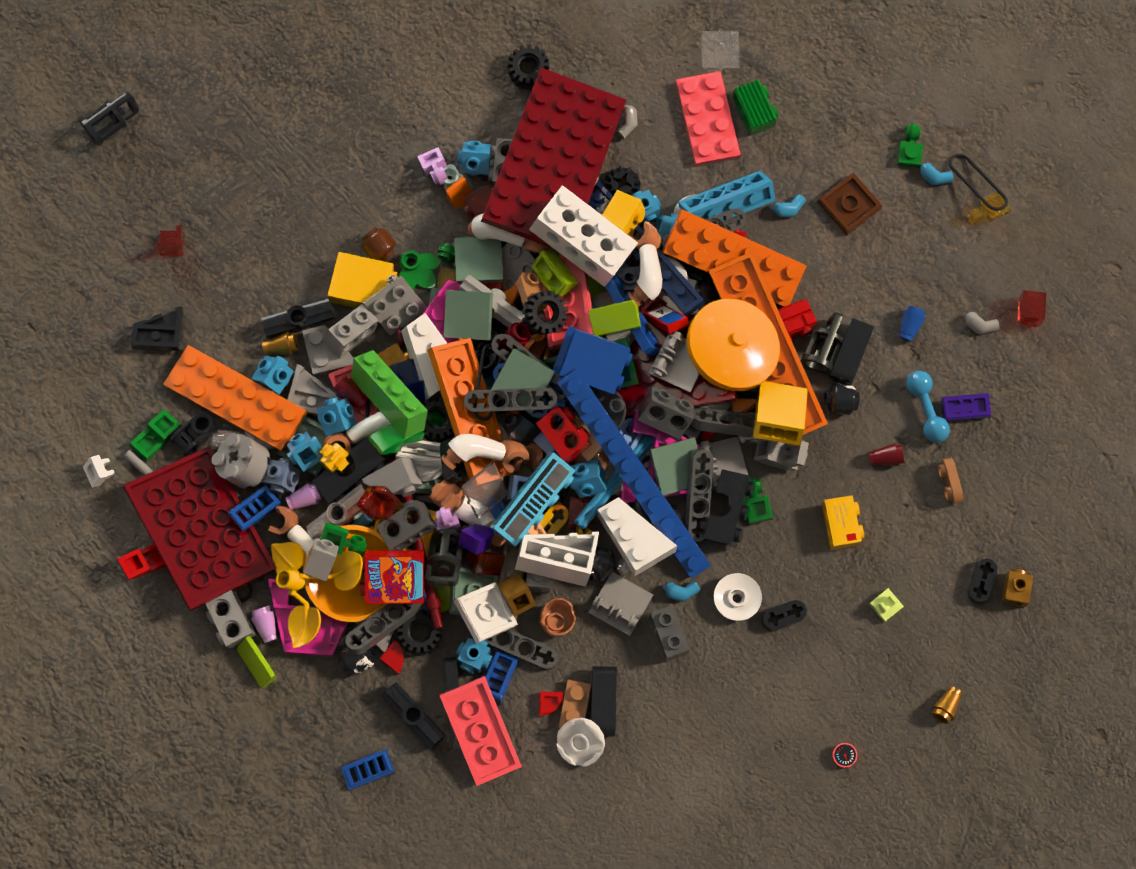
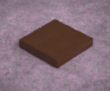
M851 173L817 201L846 235L853 232L883 207L854 173Z

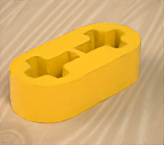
M560 504L549 508L540 522L544 530L547 526L550 527L547 534H554L556 536L568 522V509ZM555 511L556 513L562 511L563 520L557 519L556 522L552 524L551 521L554 518L553 512Z

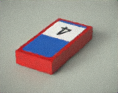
M664 304L644 313L648 322L669 334L689 325L688 317Z

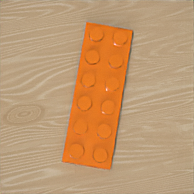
M680 209L662 250L664 254L709 273L710 269L752 251L774 302L783 307L790 305L807 265L683 209Z
M471 338L427 349L455 437L460 434H474L500 443L504 441L494 411L489 420L481 421L476 418L473 411L468 410L464 405L465 395L469 391L476 389L479 363ZM481 375L479 390H487L483 375ZM485 393L487 398H477V404L487 403L486 408H489L487 401L489 393ZM474 398L470 399V404H473ZM490 411L477 413L479 416L485 418L489 415ZM474 457L467 462L463 460L471 487L514 474V471L512 473L508 472L499 460L485 457Z
M189 345L163 383L166 388L282 453L308 414L305 409Z

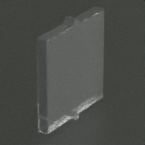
M722 29L718 31H702V69L718 70L721 72L722 70H739V31H722Z
M494 462L488 464L462 486L468 499L467 504L471 506L478 519L508 495V491L503 483L504 478L500 476Z

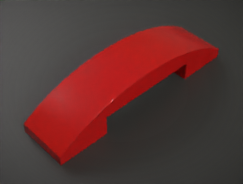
M154 544L142 550L138 548L117 558L128 581L165 567Z

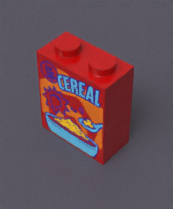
M365 550V558H362V573H365V582H360V596H365V604H424V550Z

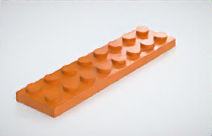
M752 251L710 269L708 272L720 299H737L748 302L760 309L774 325L779 338L780 355L776 368L765 381L808 389L803 435L827 425L828 422Z

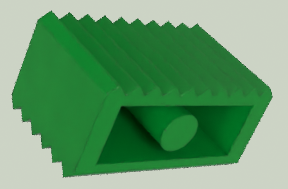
M759 80L744 84L738 88L736 87L733 90V100L750 136L776 125L777 118L779 117L775 105H770L768 89L765 85L762 86Z

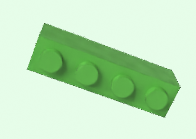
M372 350L353 359L351 378L404 439L424 431L428 410L375 351Z

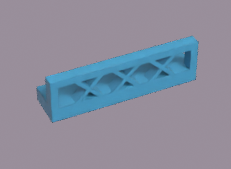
M758 171L678 202L679 208L703 219L733 208L741 209L746 213L775 202L773 181L763 172Z

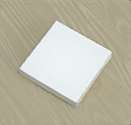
M495 582L459 597L454 601L476 644L518 625Z

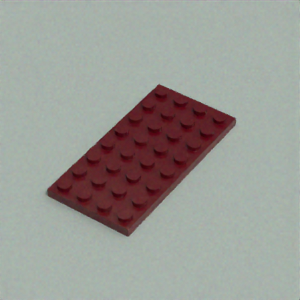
M541 67L481 222L554 249L529 229L562 185L586 204L589 203L627 99Z

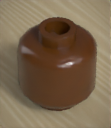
M375 227L362 238L364 241L362 249L371 259H382L385 262L395 254L392 249L396 246V242L384 228L377 229Z

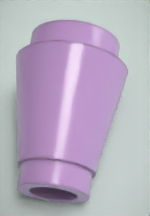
M310 482L286 497L287 504L291 510L319 504L320 500H323L322 494Z
M266 606L252 611L251 620L264 643L277 639L274 610L271 611L270 606Z

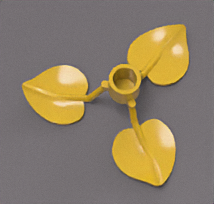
M295 542L271 544L272 559L276 566V584L280 588L288 589V594L293 595L304 605L295 607L288 619V629L293 648H299L315 638L320 629L321 616L317 608H309V603L296 591L304 587L305 579L318 578L302 574L298 571L305 562V553L300 544ZM344 551L341 554H337L332 566L333 573L329 574L328 579L334 578L335 586L339 590L349 591L359 582L363 568L361 555L353 551Z

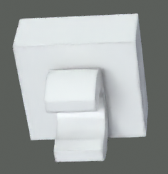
M96 455L90 457L83 466L92 488L100 486L105 479L110 478L114 474V470L106 471L104 467L110 462L108 458L101 460L100 456Z

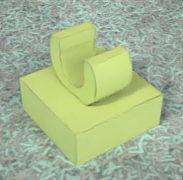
M889 588L869 603L884 623L904 607Z

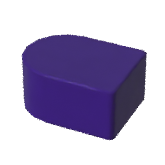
M474 524L461 531L458 544L474 554H479L490 548L494 532L487 526Z

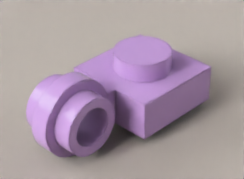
M439 147L419 155L418 159L425 174H431L435 185L438 183L440 185L444 184V181L448 178L443 168L447 167Z
M441 507L439 511H436L438 519L435 520L437 525L436 531L440 529L461 531L458 516H452L450 508L445 509V507Z

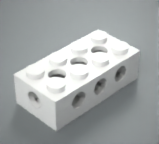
M563 185L529 229L604 287L638 244V242Z

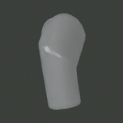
M969 312L965 316L966 325L977 334L999 330L997 319L984 321L975 312Z

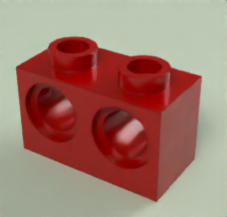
M557 405L536 424L563 461L571 462L592 445L589 441L591 436L583 426L579 427L575 422L576 416L569 407L565 408ZM558 417L563 419V425L560 429L555 427V420ZM575 435L577 444L574 448H571L569 446V439Z

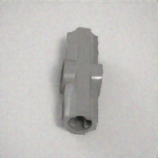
M471 275L464 279L458 291L493 293L492 318L494 317L508 328L513 323H523L522 318H525V314H522L521 311L509 304L506 295L501 290L496 288L490 290Z
M360 484L341 500L330 504L322 515L307 525L308 534L315 540L322 535L325 523L339 527L351 523L354 516L375 501L373 494L364 484ZM342 508L344 514L343 517L339 520L337 513L338 510Z

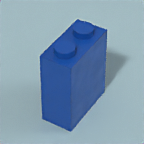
M574 328L559 370V375L565 377L577 368L589 386L614 394L616 389L620 390L622 387L624 376H621L624 366H629L633 354L629 353L630 348L628 346Z

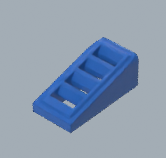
M264 485L230 510L228 515L243 532L273 513L276 507L280 506L281 502L269 490L268 486ZM262 497L269 504L267 507L260 500ZM256 502L262 510L259 512L253 503ZM249 507L255 516L251 517L245 508ZM241 511L248 521L244 523L237 513Z
M496 650L485 675L497 706H500L519 661V658ZM501 661L503 663H506L510 665V668L501 666L497 664V662ZM494 670L507 675L506 677L494 673ZM490 679L502 683V686L490 682Z
M387 749L341 767L349 791L395 774ZM382 758L386 770L381 771L378 759ZM370 762H373L376 770L374 775H372L368 765ZM362 765L367 774V778L364 779L359 769V766ZM351 769L355 770L358 781L355 783L350 773Z

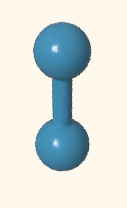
M924 371L912 372L906 380V388L911 395L919 397L928 419L923 427L924 436L930 442L941 443L949 436L950 426L944 418L937 417L928 395L933 386L932 378Z

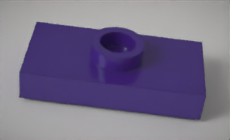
M989 393L941 398L943 418L947 422L991 418L992 416Z

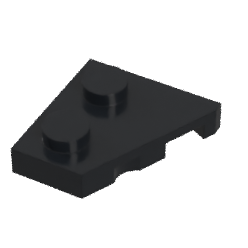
M176 307L175 311L163 316L160 313L149 320L134 323L131 338L132 349L179 351L183 307Z

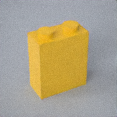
M338 252L328 292L330 303L353 308L364 304V301L387 286L388 282L386 280L389 276H397V272H394L393 263Z
M766 381L761 383L756 398L753 438L800 446L805 429L808 389Z

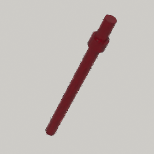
M412 495L402 497L404 503L413 500ZM416 513L412 517L413 524L418 521ZM420 538L413 544L415 550H424V590L427 598L425 604L427 612H430L434 630L443 628L439 610L441 609L439 598H436L434 586L427 585L425 582L427 556L423 540Z

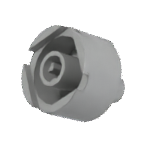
M231 433L212 456V464L215 465V470L220 477L245 489L250 485L253 487L258 485L265 478L267 468L269 467L267 457L270 458V455L263 445L243 434Z

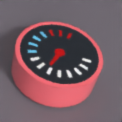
M848 743L839 744L832 752L833 762L840 768L851 767L857 760L856 749Z

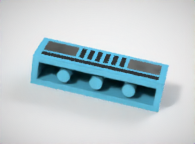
M549 452L489 528L511 546L521 545L524 535H530L528 530L532 525L537 526L544 518L542 513L547 506L552 507L559 498L557 494L561 488H567L574 479L572 475L576 470L554 452Z

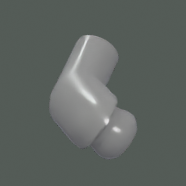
M629 105L624 106L622 111L624 124L616 131L621 139H625L638 124L637 110Z

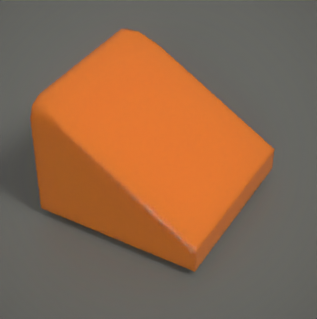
M461 177L446 189V199L456 210L460 209L474 197L464 177Z
M516 284L503 291L507 297V302L511 305L517 301L520 295Z
M737 399V402L731 403V411L748 413L755 408L756 400Z

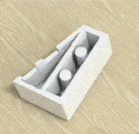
M619 497L598 509L597 517L634 576L676 552V544Z

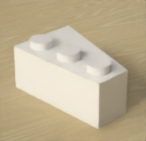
M424 313L401 331L410 360H412L416 372V379L422 391L423 401L428 400L440 391L427 349L447 344L429 317Z
M599 532L585 535L569 533V535L555 536L554 534L524 535L519 548L515 569L586 587L592 571Z

